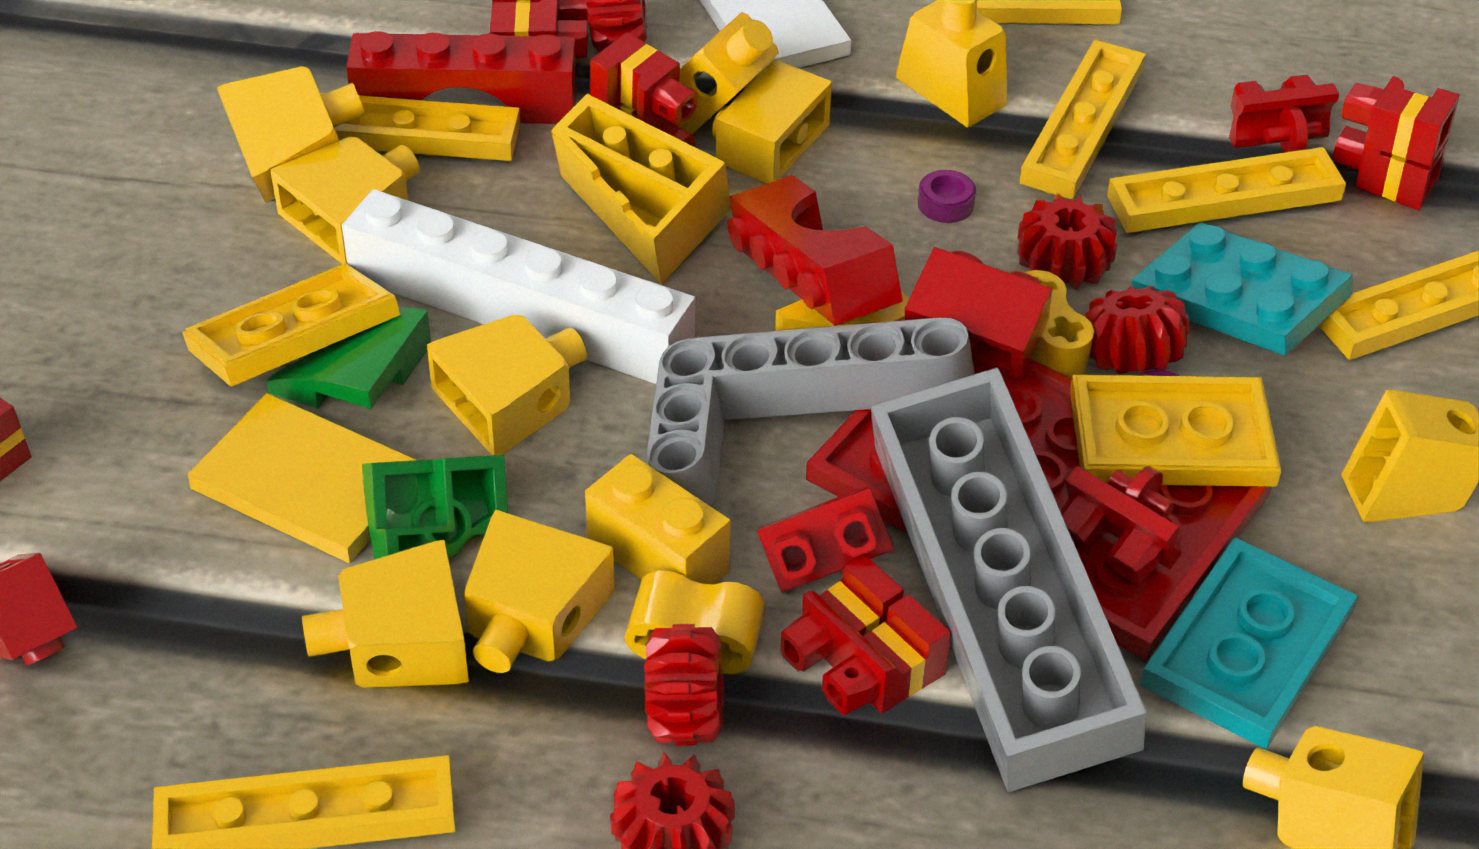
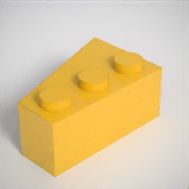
M586 94L551 130L561 177L661 285L731 210L726 163L589 94Z

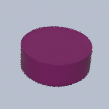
M938 170L931 172L920 181L918 207L926 217L934 221L943 223L962 221L969 217L974 210L976 186L968 176L958 171Z

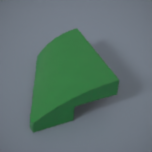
M400 307L401 315L307 355L271 375L266 381L268 393L317 409L327 396L372 409L390 382L404 385L426 354L427 344L431 343L428 310Z
M504 455L362 464L366 513L375 559L439 540L445 541L449 559L460 552L465 543L478 535H485L495 510L508 513Z

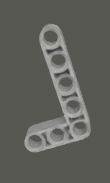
M928 318L679 340L669 345L659 360L647 447L648 464L710 506L717 494L725 420L871 409V406L975 375L967 328L960 321L952 318Z

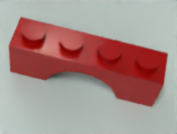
M381 31L353 33L346 70L348 84H354L359 96L422 100L428 95L443 89L471 88L496 97L507 107L520 108V123L558 124L576 105L575 37H555L552 35L499 36L491 33L482 35H444L437 32L426 34H388Z
M790 175L729 196L733 217L727 220V228L735 249L738 252L745 253L755 261L760 270H766L785 290L790 289L804 301L809 309H815L834 326L903 302L893 244L867 226L845 230H823L816 191L795 176Z

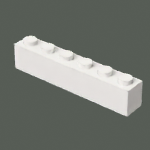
M372 189L342 224L347 264L387 291L481 324L490 323L514 314L521 315L545 339L571 327L583 340L587 352L586 360L654 384L657 382L659 360L666 348L679 340L695 338V296Z

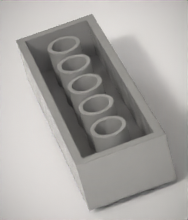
M999 368L872 405L871 414L876 452L941 621L951 632L950 644L1007 792L1009 793L1144 750L1147 712Z

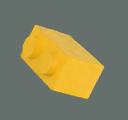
M774 59L758 76H755L745 86L744 90L729 106H723L717 113L712 126V134L716 138L715 157L724 161L726 167L764 183L779 180L829 126L832 81Z
M631 453L585 490L587 539L613 546L614 561L642 580L650 572L662 570L682 574L688 579L702 584H716L730 572L731 520Z

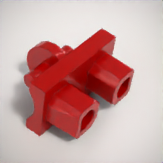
M1309 75L1291 76L1282 83L1280 90L1264 91L1262 85L1258 84L1257 81L1237 83L1234 87L1230 105L1234 117L1229 139L1234 148L1280 143L1284 153L1306 150L1308 139L1329 136L1331 110L1338 101L1339 92L1334 83L1315 85Z
M1076 465L1065 480L1068 500L1060 512L1076 549L1087 551L1103 529L1119 538L1107 554L1108 565L1117 574L1135 585H1138L1159 563L1171 569L1182 554L1181 549L1175 546L1179 526L1166 519L1171 514L1175 503L1159 494L1163 481L1162 473L1151 466H1146L1132 478L1120 470H1116L1111 475L1108 483H1105Z
M870 485L757 528L758 536L781 593L841 571L845 564L859 555L866 554L872 559L894 550V545Z

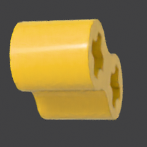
M1041 270L1024 272L1038 279L1042 285L1052 288L1049 319L1031 359L1072 378V375H1086L1094 334L1092 323L1068 305L1066 299L1067 288L1058 276Z
M658 570L650 572L641 580L624 639L626 645L633 653L646 659V645L655 628H672L673 624H695V627H712L722 643L723 674L741 673L747 670L753 661L766 610L765 600L758 591L738 582L702 584L672 571Z

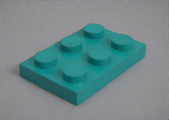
M1200 222L1131 279V285L1135 289L1154 286L1157 292L1164 290L1175 292L1176 298L1184 302L1185 314H1188L1190 321L1286 356L1353 294V274L1332 268L1320 261L1309 260L1274 248L1270 244L1257 242L1230 233L1218 226Z
M1234 537L1144 667L1140 686L1267 750L1353 613L1358 595Z

